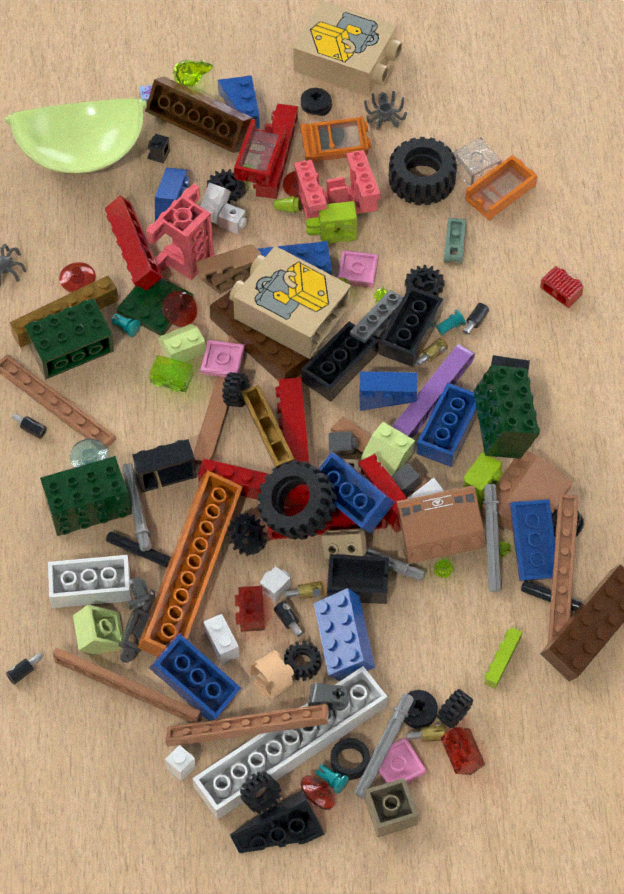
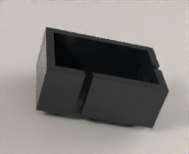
M189 439L178 440L172 444L160 445L154 449L142 450L132 454L135 474L141 493L158 489L153 471H157L162 487L197 478L195 457Z
M330 554L327 597L348 588L360 596L361 603L387 604L389 558Z

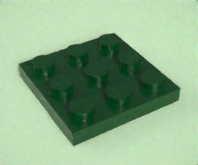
M161 278L148 290L135 286L117 307V313L128 319L139 320L141 326L162 336L193 300V294Z

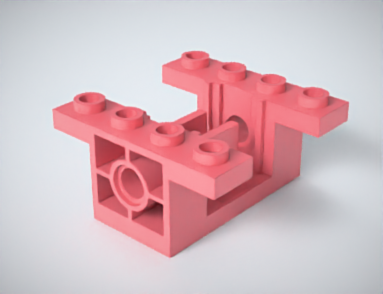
M364 150L346 153L350 166L351 187L345 186L344 177L326 180L327 191L325 192L319 186V175L315 171L312 160L294 163L299 183L301 206L306 220L319 217V210L327 209V204L354 201L356 214L378 211L377 200L380 199V192Z
M194 183L185 189L183 194L177 200H174L171 206L165 212H162L159 218L153 224H150L146 230L147 242L152 245L164 234L170 236L173 241L170 245H166L158 256L154 257L160 273L170 266L190 280L199 273L196 261L214 256L211 215L208 211L195 204L200 199V189Z

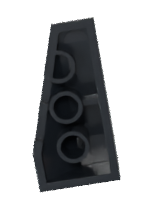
M304 789L274 805L273 809H268L267 812L246 823L231 833L230 837L238 852L245 853L264 850L266 847H286L287 844L298 843V845L306 844L325 835Z

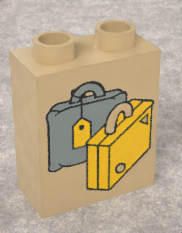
M321 0L293 47L294 71L369 96L376 84L382 86L385 83L389 72V66H387L389 60L396 62L401 54L403 43L397 40V25Z
M274 246L266 257L259 255L254 260L250 269L251 276L246 282L237 281L229 296V299L234 302V319L310 359L349 309L351 285Z

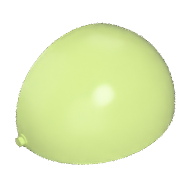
M138 98L63 104L11 113L8 117H5V122L11 126L12 134L19 148L36 164L63 174H87L113 165L130 151L141 132L143 108H147L146 100L142 101V99Z

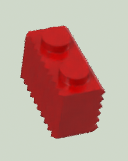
M557 266L551 269L541 279L540 283L542 290L567 308H570L582 296L584 287L578 279L572 278L564 269H560Z

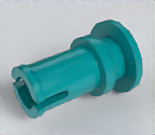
M457 309L454 310V315H449L448 319L436 325L441 335H444V333L454 327L458 328L459 324L466 325L463 315Z
M118 313L114 314L117 319L112 317L111 323L122 328L130 337L137 335L141 327L139 320L127 319Z
M321 764L319 768L325 773L317 769L315 774L329 783V787L334 788L335 794L341 793L349 781L348 776L335 773L325 764Z

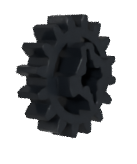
M222 169L221 173L215 171V176L210 175V180H207V187L209 183L231 191L227 201L228 204H230L231 200L237 202V197L242 198V193H245V181L235 179L231 169L228 172Z
M426 265L423 268L417 266L416 270L411 268L410 274H406V291L411 286L439 297V293H443L445 283L443 274L439 275L440 270L434 271L433 266L427 268Z
M248 513L239 514L230 520L231 525L227 526L230 533L227 536L231 537L229 544L233 543L235 545L233 550L239 549L240 555L245 553L246 556L257 554L260 550L264 549L263 544L267 543L264 536L268 534L263 532L265 525H260L261 519L255 520L254 514L249 516Z

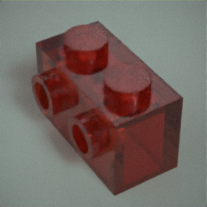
M262 586L238 587L239 595H235V607H239V612L236 613V625L240 624L241 632L264 631Z
M454 727L440 737L455 774L472 775L485 766L470 728Z

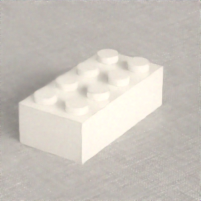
M128 555L48 562L49 599L52 608L132 601Z

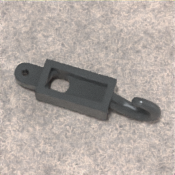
M153 589L148 590L146 593L149 596V599L145 600L146 605H143L141 609L135 608L130 614L119 643V647L123 648L120 654V660L123 663H129L133 659L134 654H138L141 651L137 646L149 617L148 611L155 599L156 593ZM130 635H135L138 638L136 644L128 641Z

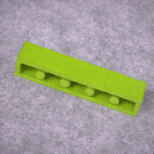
M510 627L509 631L505 632V639L501 641L500 649L494 655L495 660L494 662L491 661L489 665L490 670L485 673L483 678L485 679L484 684L495 689L522 637V631Z

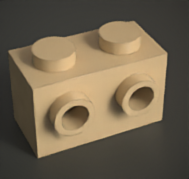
M362 528L326 530L322 535L324 559H329L330 554L364 556L367 552L365 530Z

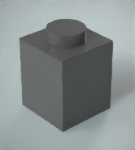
M351 431L329 433L330 453L333 452L338 456L356 454L359 442L358 438Z
M408 463L391 476L405 496H408L421 484L420 475Z

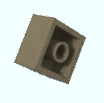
M405 778L364 790V800L377 837L418 825V813Z

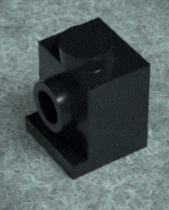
M155 134L148 144L150 152L147 159L164 163L170 152L169 137Z

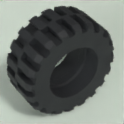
M420 137V139L411 138L408 142H402L401 146L398 145L394 149L389 161V184L393 192L397 193L400 199L404 198L405 202L410 204L413 202L415 205H431L432 202H440L441 198L445 199L448 193L452 192L456 183L457 161L454 153L451 152L452 150L448 146H444V143L440 140L437 142L435 138L431 137L430 139H425V137ZM416 166H428L437 172L433 175L422 177L414 175L408 170Z
M298 460L291 461V464L284 462L280 468L277 466L273 468V473L266 475L264 478L266 479L265 483H261L259 488L261 494H258L257 501L260 504L257 507L258 511L262 513L260 517L267 523L269 528L293 540L298 538L303 540L307 539L308 535L311 537L317 535L318 530L322 531L326 528L325 523L331 521L332 516L330 515L336 509V505L333 502L337 500V497L333 493L335 488L330 482L329 477L315 466L304 461L299 462ZM307 484L310 490L308 504L300 513L294 516H286L284 503L287 495L293 488Z

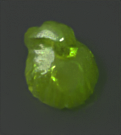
M181 60V62L176 63L173 70L175 82L186 87L193 86L200 80L202 75H205L213 68V65L204 61Z

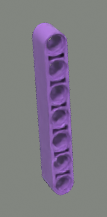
M458 344L417 394V402L410 403L392 427L413 438L431 416L446 384L455 385L473 362L475 353Z

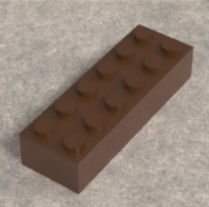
M167 77L154 79L147 108L145 109V112L232 153L240 151L250 122L253 117Z
M231 291L210 305V319L229 337L231 335L238 343L245 345V351L278 381L279 379L297 378L301 375V369L312 359V357L309 359L234 319V302L229 299Z
M621 564L608 572L540 653L569 682L581 675L624 623V567Z

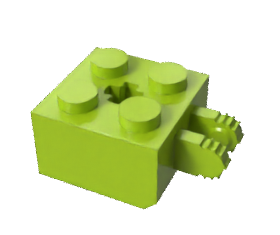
M354 201L327 204V209L319 210V217L306 220L305 225L307 228L305 231L307 235H320L321 242L328 241V244L357 240V216Z
M484 452L479 455L465 474L463 487L474 485L479 510L482 508L483 501H485L484 486L487 484L496 485L503 474L502 462L491 456H485Z

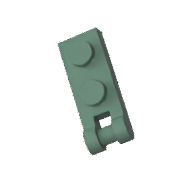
M448 218L444 263L452 261L456 262V264H462L466 219ZM450 251L457 252V255L450 254Z

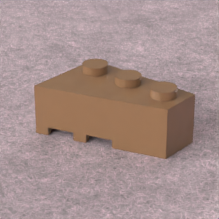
M250 244L196 261L200 279L221 294L232 288L237 281H245L251 276V266L254 260L261 255V252Z

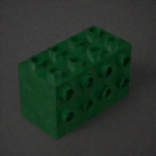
M94 298L84 300L76 306L67 307L56 314H49L39 321H32L25 326L28 345L45 380L114 352L112 333Z
M491 365L473 390L485 456L521 459L540 434V427L537 425L536 419L537 412L533 404V393H531L530 377H528L526 368Z
M116 456L40 478L57 536L86 529L100 523L103 524L117 518H124L132 514L128 491Z

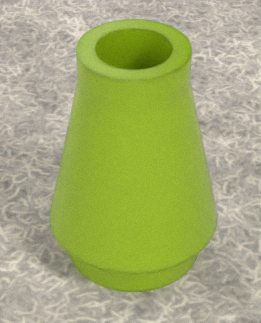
M291 196L274 200V209L296 214V212L301 210L300 197Z

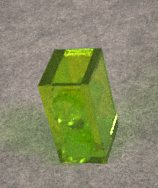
M157 355L149 372L150 382L158 387L163 386L176 392L186 393L193 377V366L189 363Z

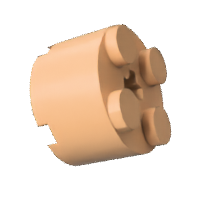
M276 650L267 653L248 667L249 675H254L256 679L253 682L255 687L265 698L271 697L270 700H273L293 685L292 676L294 671L290 665L284 664Z

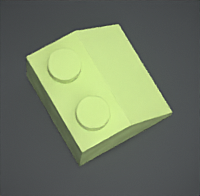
M192 324L157 337L172 367L205 354V340L198 327Z
M382 422L372 434L360 460L362 461L375 453L377 462H381V467L384 466L390 476H392L413 455L415 440Z
M87 605L73 615L79 651L99 654L123 649L119 647L123 635L119 612Z

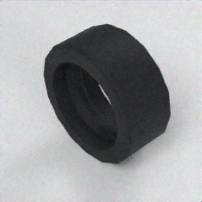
M345 738L338 741L331 750L330 763L332 770L335 773H340L342 776H348L349 780L358 779L363 775L370 761L368 747L356 738ZM355 749L361 753L362 763L357 768L345 769L340 766L338 755L343 750Z

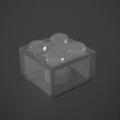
M482 137L453 152L457 161V173L468 186H471L502 163L499 156Z

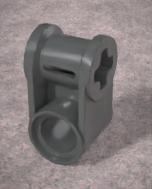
M313 683L310 685L308 706L327 704L329 710L342 711L349 704L347 689L341 685Z

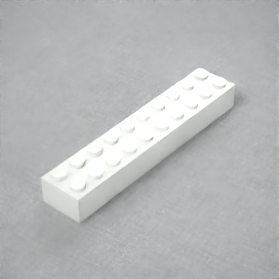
M363 666L335 684L344 686L347 689L349 704L342 711L329 710L328 724L259 734L192 778L194 789L217 820L244 803L240 797L242 795L240 789H244L242 784H247L246 779H251L253 773L257 775V772L260 771L262 773L267 772L277 781L387 707V695Z

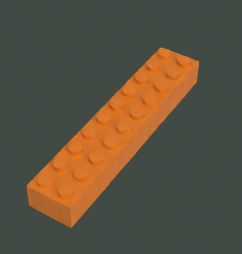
M208 470L200 479L137 648L158 657L177 635L181 634L184 638H188L243 486Z

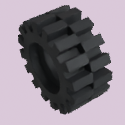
M229 372L227 377L224 378V389L222 388L224 394L222 398H224L223 402L226 406L244 407L246 405L241 391L250 388V384H248L250 381L245 373Z
M299 641L295 642L296 646L291 644L289 646L290 649H286L284 664L290 665L293 669L294 675L292 678L295 676V679L299 681V678L302 677V681H306V677H309L310 680L313 678V674L316 676L318 670H320V652L310 642L306 645V641H302V644L299 645ZM305 655L310 658V663L307 666L301 667L295 664V658Z
M461 689L454 691L449 699L445 701V704L441 706L442 709L439 710L437 718L450 729L454 728L463 719L464 715L466 716L467 711L470 710L473 699Z
M260 771L257 772V775L253 773L251 779H246L247 784H242L244 789H240L242 794L240 797L254 813L261 814V810L265 813L267 808L273 809V803L275 805L278 803L276 798L280 799L281 795L279 793H281L280 784L267 772L262 773ZM266 787L264 793L256 798L257 793Z

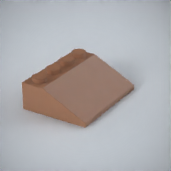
M526 451L521 459L514 458L496 484L497 501H499V504H497L498 525L513 531L510 512L511 502L550 499L552 515L558 507L559 494H567L573 485V481L538 455ZM483 504V505H482L483 517H484V519H486V516H485V505Z

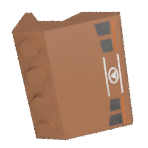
M474 485L397 501L399 523L404 541L403 554L409 564L485 548L484 532Z

